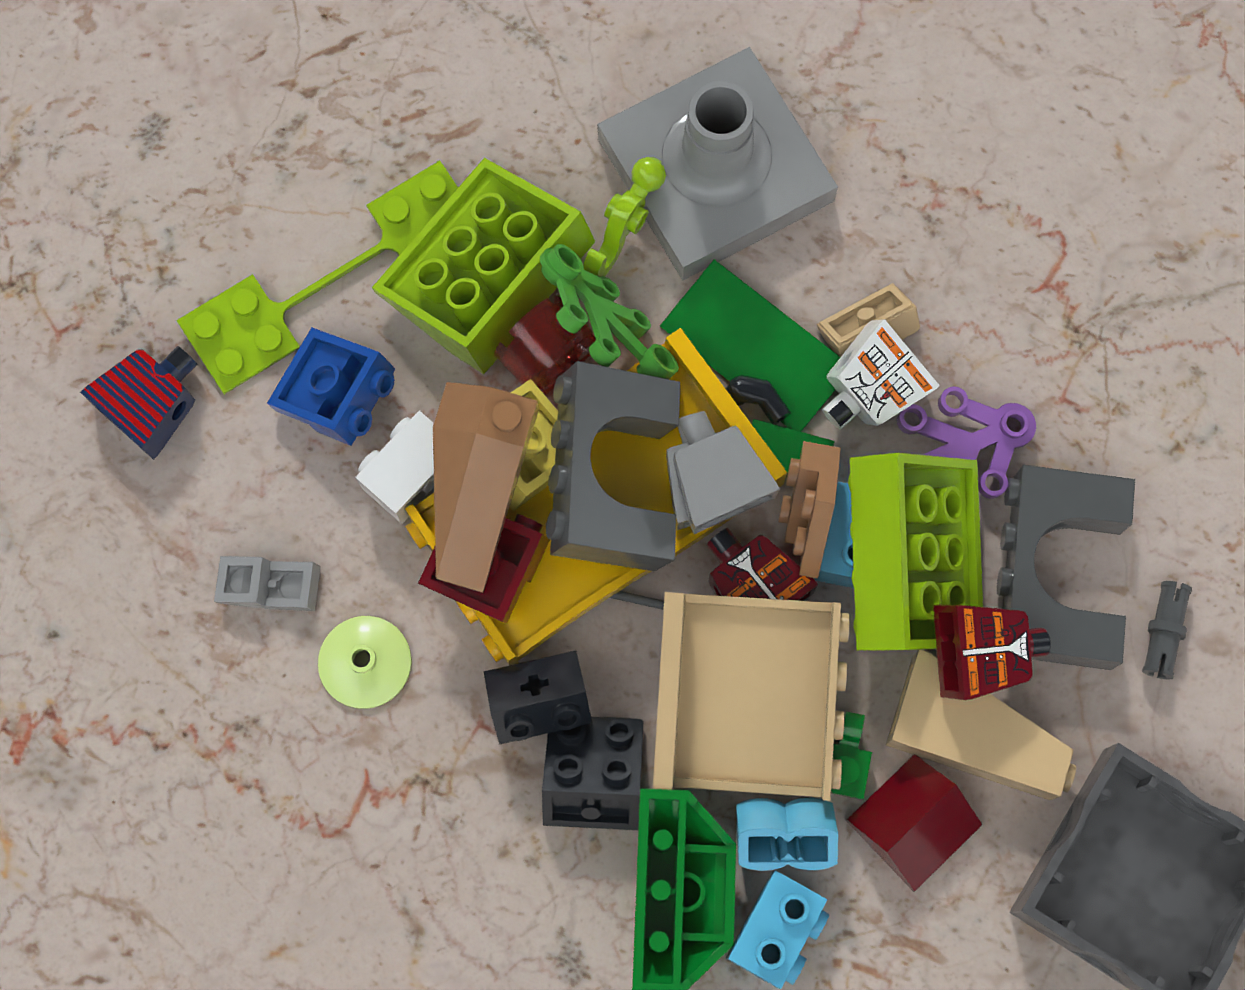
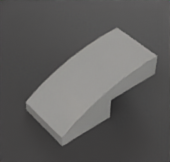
M220 556L214 602L264 609L315 611L320 566L314 562L269 561L263 557Z

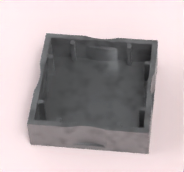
M1120 743L1104 749L1011 908L1010 913L1129 990H1217L1233 962L1237 943L1245 930V821L1231 812L1224 811L1201 800L1188 790L1180 780Z

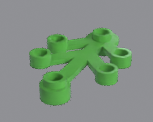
M557 244L554 248H547L540 255L541 271L551 284L558 287L563 307L556 314L558 322L568 332L577 333L588 322L589 317L596 341L589 347V353L599 365L609 367L621 355L618 345L614 342L612 332L639 360L640 364L637 366L639 374L670 379L678 372L679 366L675 357L665 347L653 344L647 349L638 340L651 328V323L641 311L629 309L614 302L620 296V291L612 280L583 270L584 267L581 259L573 250L565 245ZM578 298L584 303L587 313L580 306Z

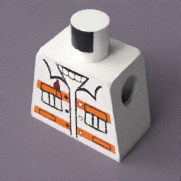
M885 319L871 320L827 374L828 381L837 390L839 395L826 405L822 411L826 418L839 430L856 415L866 425L878 426L930 394L940 385Z

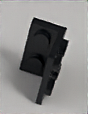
M592 717L593 723L548 733L542 785L543 826L638 830L643 720Z

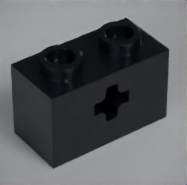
M576 650L483 671L490 713L499 745L593 723Z

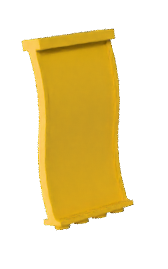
M679 328L667 336L661 346L665 347L675 357L679 366L678 372L669 379L680 382L679 418L705 411L715 434L729 427L736 426L772 475L778 487L784 485L787 471L683 330ZM638 362L627 371L638 373L637 366L640 363ZM678 427L661 439L618 431L597 433L591 447V466L601 488L611 498L626 506L674 514L666 451L670 447L683 444ZM547 486L514 512L509 507L506 518L514 521L517 514L526 516L542 524L543 527L540 533L546 536L547 519L553 510V493H550ZM434 493L415 506L411 504L405 508L412 521L405 528L419 549L428 545L431 551L435 547ZM732 518L696 534L693 533L691 526L681 530L676 529L675 556ZM550 539L531 582L526 581L507 624L462 603L455 602L470 624L479 620L488 635L481 640L496 663L504 658L508 665L518 664L519 660L576 619L651 571L550 555Z

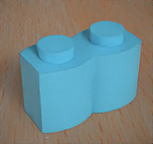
M754 798L736 804V836L738 863L740 866L758 871L775 870L786 865L803 870H822L838 864V829L833 803L819 798H799L785 804L774 799Z

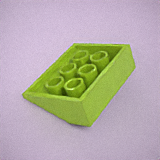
M483 158L372 286V289L451 354L482 374H485L557 288V286L551 284L544 277L541 271L540 255L547 248H554L557 244H562L569 247L582 259L596 241L581 211L490 160Z
M907 453L850 457L848 485L851 492L852 512L850 535L853 540L854 569L852 571V584L855 596L853 628L856 635V651L937 649L933 605L983 607L977 460Z

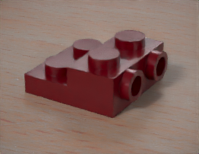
M517 514L514 521L508 518L505 520L484 593L437 580L436 545L418 584L507 624L526 581L531 582L550 539L540 533L543 527L542 524Z

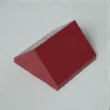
M915 754L846 819L851 827L913 892L983 825L958 786Z

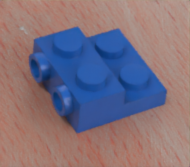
M311 327L267 404L276 412L309 424L320 434L352 446L357 436H364L369 431L372 425L371 411L379 397L384 398L392 391L395 382L393 373L396 369L378 351Z

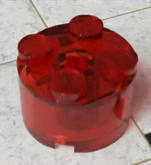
M560 293L555 294L554 304L546 298L524 315L509 331L515 339L507 348L500 342L494 351V356L521 385L531 379L547 398L553 394L556 380L577 361L588 363L592 359L589 347L596 341L592 326L588 322L577 333H570L560 325L556 317L557 312L563 307Z

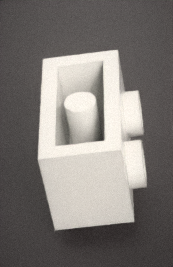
M420 410L411 419L406 417L395 426L390 435L391 440L380 452L374 450L365 457L358 468L360 473L355 477L361 488L401 524L409 517L405 508L411 504L414 506L419 504L434 491V423Z

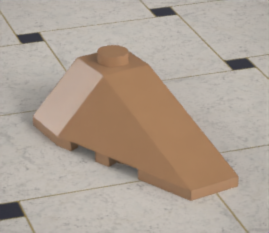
M446 383L433 425L437 580L484 593L538 415L537 400L488 386Z

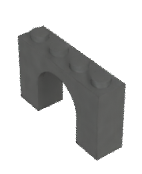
M577 361L557 378L553 391L554 402L558 403V418L553 425L551 433V445L553 448H556L555 465L551 469L548 482L549 491L553 493V510L550 512L546 523V536L548 539H551L550 555L657 571L675 560L676 514L630 507L611 498L601 488L593 473L591 447L596 434L603 431H618L661 439L679 426L680 382Z
M1022 465L1015 474L1014 479L1008 478L1004 504L1011 506L1010 523H1004L1000 542L1001 550L1007 551L1006 568L1001 567L998 573L997 595L1003 596L1002 609L1026 612L1029 629L1044 628L1048 632L1051 641L1049 654L1044 657L1031 658L1032 660L1112 670L1123 663L1126 616L1078 610L1058 603L1041 586L1035 571L1034 557L1041 537L1055 530L1079 529L1121 535L1133 522L1135 479Z

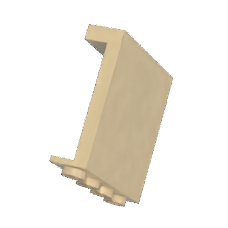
M665 592L653 789L672 790L673 787L822 797L824 801H830L831 789H840L841 760L833 759L834 740H843L844 711L835 710L836 691H845L847 662H838L839 642L848 643L849 613H841V603Z

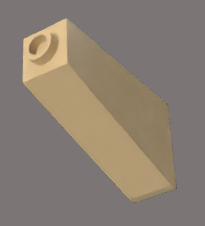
M921 649L912 656L886 746L912 755L915 754L918 757L1047 800L1061 797L1062 791L1068 792L1070 790L1076 773V765L1070 763L1074 751L1072 748L991 694L971 700L940 697L937 657Z

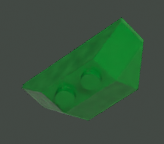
M640 788L632 990H688L734 945L736 843L689 790Z

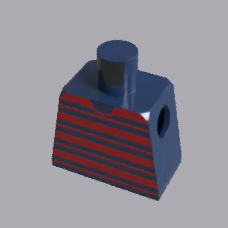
M179 346L160 364L143 349H138L87 385L80 393L154 460L195 403L193 396L180 382L198 364Z

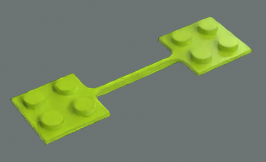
M440 160L366 205L383 233L382 239L377 245L283 302H274L268 298L252 274L176 320L224 395L300 348L284 322V314L287 310L383 251L392 250L400 255L458 188Z

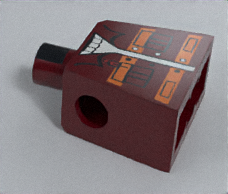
M727 527L712 537L706 544L721 563L709 574L708 580L716 596L804 601L814 594L818 586L814 578L799 575L800 566L762 534L743 547Z
M933 605L940 697L971 700L1028 682L1033 676L1031 658L1044 657L1050 652L1051 641L1048 632L1044 628L1029 629L1028 615L1025 611L967 605Z

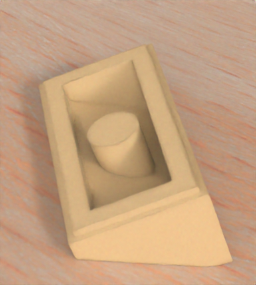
M892 283L817 323V328L829 348L841 357L871 320L885 319L902 340L920 329L916 305Z

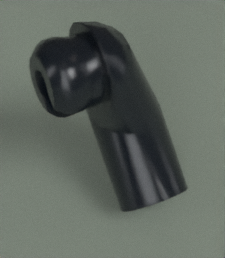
M740 375L731 379L730 384L725 388L738 406L744 403L758 404L771 424L775 425L791 414L777 391L767 380Z

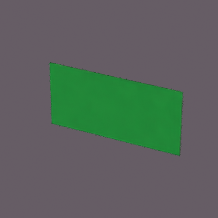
M713 259L660 324V327L668 334H672L681 328L705 362L729 382L740 375L769 381L791 412L788 417L781 421L789 429L802 432L836 390L828 381L827 374L840 359V356L715 259Z

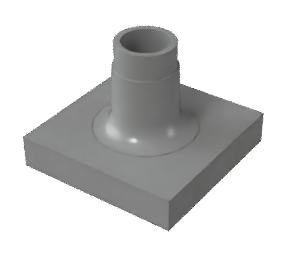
M750 47L597 124L598 140L628 190L633 185L631 176L633 165L639 159L654 157L662 162L666 173L665 182L658 190L649 192L645 198L644 208L649 211L646 221L682 281L706 269L713 259L720 262L833 203L836 198L837 184Z

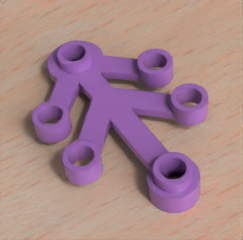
M955 386L945 389L938 399L939 410L946 416L955 417L960 414L987 427L970 433L928 417L925 410L916 404H912L898 414L897 425L902 432L906 434L918 433L946 444L922 455L976 460L979 450L996 444L989 469L978 479L980 494L989 499L997 498L1006 491L1008 478L1005 474L1014 449L1023 447L1030 442L1036 431L1035 418L1025 406L1018 403H1007L998 409H994L968 399L966 392ZM955 395L958 397L960 407L957 409L950 408L946 404V396ZM909 412L916 414L919 417V425H908L904 420V415ZM1008 418H1015L1020 422L1021 430L1019 432H1013L1007 427L1006 422ZM992 476L998 479L1000 483L998 491H991L987 488L985 484L986 477Z

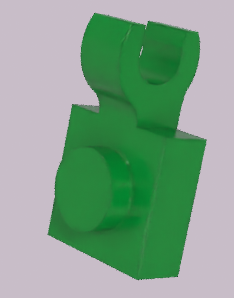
M847 711L844 714L843 740H838V745L833 744V759L841 760L840 789H831V794L859 800L864 799L872 752L858 749L865 715Z

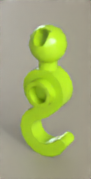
M645 157L639 159L633 165L631 172L633 185L623 195L616 193L610 200L604 213V217L609 220L602 246L599 251L593 248L588 251L583 263V270L599 277L606 276L619 257L626 236L630 232L637 234L640 231L649 213L644 208L645 198L649 192L658 190L664 184L666 178L664 166L658 158Z

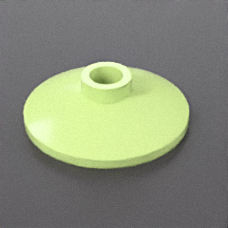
M374 616L354 617L337 625L325 638L318 656L319 676L325 689L338 702L357 709L375 708L391 701L404 688L412 665L410 647L404 635L392 623ZM362 651L368 652L370 654L368 665L365 667L355 666V656Z

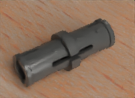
M1176 581L1161 582V593L1155 620H1150L1147 631L1151 634L1145 666L1142 669L1144 674L1152 677L1154 672H1158L1157 678L1166 680L1173 679L1179 642L1186 637L1187 628L1183 626L1189 596L1192 592V587L1184 583L1181 584L1180 589H1176Z

